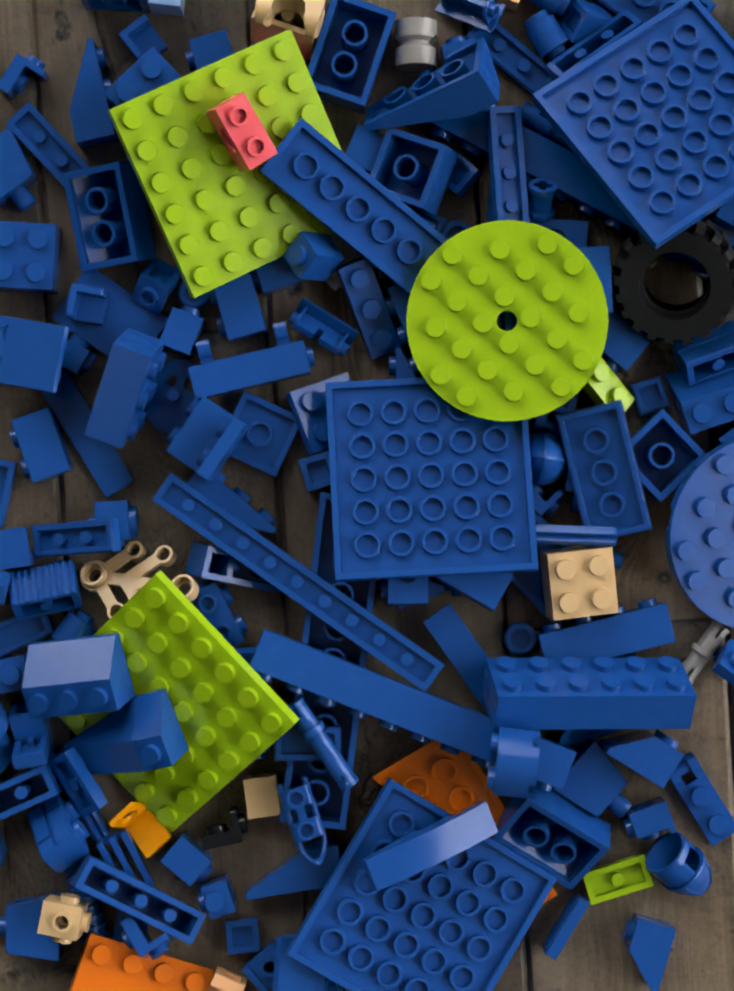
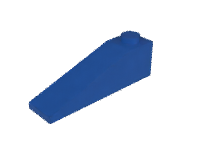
M166 688L136 695L118 711L111 712L63 746L65 751L73 746L75 747L78 754L84 759L91 775L146 772L173 766L189 749Z

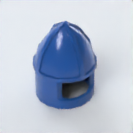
M547 432L530 435L532 483L545 485L558 480L568 466L562 441L555 435Z
M680 832L666 833L651 845L646 855V868L662 882V885L668 891L690 896H701L708 891L712 883L711 866L706 860L704 853L698 847L693 846Z

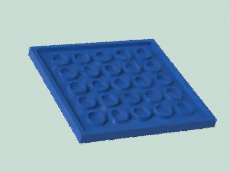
M699 0L678 1L533 93L532 102L654 250L734 198V41Z
M423 377L325 383L336 582L538 571L528 420L499 422L479 419L465 414L444 401L433 391Z
M388 777L287 948L286 954L349 991H493L555 884L557 877L489 837L414 876L379 891H374L362 859L414 830H422L445 816H453Z

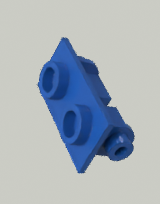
M440 0L435 12L492 34L507 5L496 0Z
M304 297L288 320V323L293 325V330L296 329L311 339L313 336L319 338L317 343L332 351L335 356L340 354L344 357L359 332Z

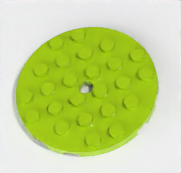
M515 220L492 221L459 232L443 243L428 258L416 277L410 292L406 315L407 337L412 357L418 370L433 391L444 401L465 414L479 419L519 422L556 410L566 404L586 385L597 368L605 348L608 333V307L602 283L595 269L572 242L562 235L534 223ZM505 312L513 313L517 319L516 326L509 331L500 329L497 324L499 315Z

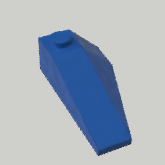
M484 37L445 56L448 62L431 73L428 68L419 74L420 77L410 88L407 89L401 86L368 107L364 121L365 129L370 131L467 117L479 111L486 112L492 109L499 102L500 82Z

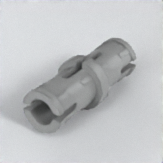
M715 620L711 621V624L699 641L692 643L690 646L692 650L682 663L691 684L694 683L693 681L706 663L713 661L715 658L713 653L726 635L730 633L728 629L723 628Z

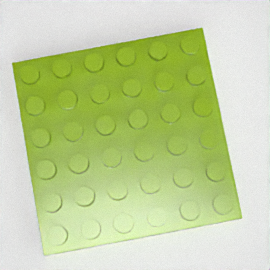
M287 29L107 110L191 298L203 295L282 257L300 232L327 235L332 233L258 172L265 162L250 171H239L206 114L207 110L230 96L244 92L275 148H277L298 119L302 118L342 151L291 29Z
M160 570L94 635L119 633L135 696L164 688L167 690L189 749L173 766L146 772L113 773V775L138 802L144 803L147 806L146 811L154 813L159 823L165 826L171 834L292 728L300 718ZM113 711L59 716V718L77 736Z

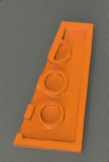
M88 932L69 991H208L214 970L166 954L154 960L150 956L148 958H141L136 949L130 950L125 942Z

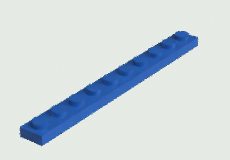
M174 473L168 475L152 498L158 505L422 691H427L445 664Z

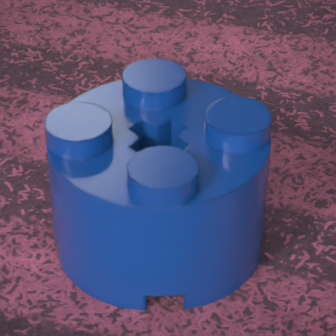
M499 726V732H492L490 754L496 755L495 766H488L487 789H493V795L525 799L535 798V792L529 790V786L536 787L540 747H538V744L533 743V738L540 739L541 731Z

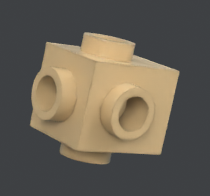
M61 893V896L50 894L43 900L37 934L52 936V941L61 944H71L72 941H77L83 935V932H88L91 924L92 913L87 912L89 902L80 900L81 896L73 893Z

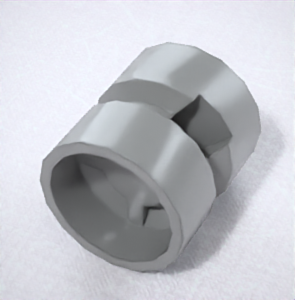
M405 17L396 20L395 39L401 46L395 49V69L411 73H421L427 68L430 71L437 69V49L432 46L437 41V21L427 17Z

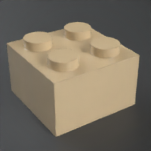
M586 545L539 551L545 613L548 618L556 621L619 613L612 546Z

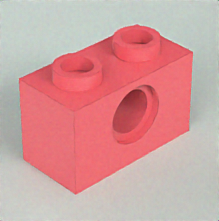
M244 92L234 94L206 111L207 116L239 171H250L278 154Z

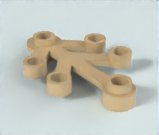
M131 541L124 550L106 562L100 560L87 562L80 571L81 585L89 592H98L107 608V616L110 619L115 611L124 605L117 601L110 586L122 587L126 596L130 599L151 579L150 577H145L159 566L170 567L175 563L177 556L170 546H159L153 555L145 559L147 555L146 548L139 541ZM135 548H140L137 555H131ZM170 552L167 559L161 560L164 553ZM129 561L139 563L124 574L116 573L118 569ZM101 573L99 579L93 582L94 577ZM180 574L172 580L182 593L185 588L191 587V590L185 596L190 602L196 599L199 593V586L190 575Z

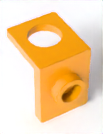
M130 802L108 824L114 828L126 827L145 857L151 858L173 836L165 826L159 823L152 811L145 810L147 806L144 803Z

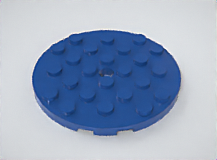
M733 439L717 446L694 464L695 468L688 475L684 483H680L670 505L672 511L669 527L665 531L668 562L674 579L682 593L708 617L734 628Z

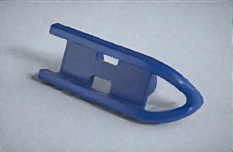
M303 776L301 777L303 785L285 791L282 784L277 785L276 788L298 851L311 865L319 866L327 854V835L308 777ZM308 804H310L313 817L310 818L307 817L304 808ZM295 809L299 818L298 822L294 821L291 810ZM320 836L322 843L319 858L314 859L307 853L302 842L310 841Z

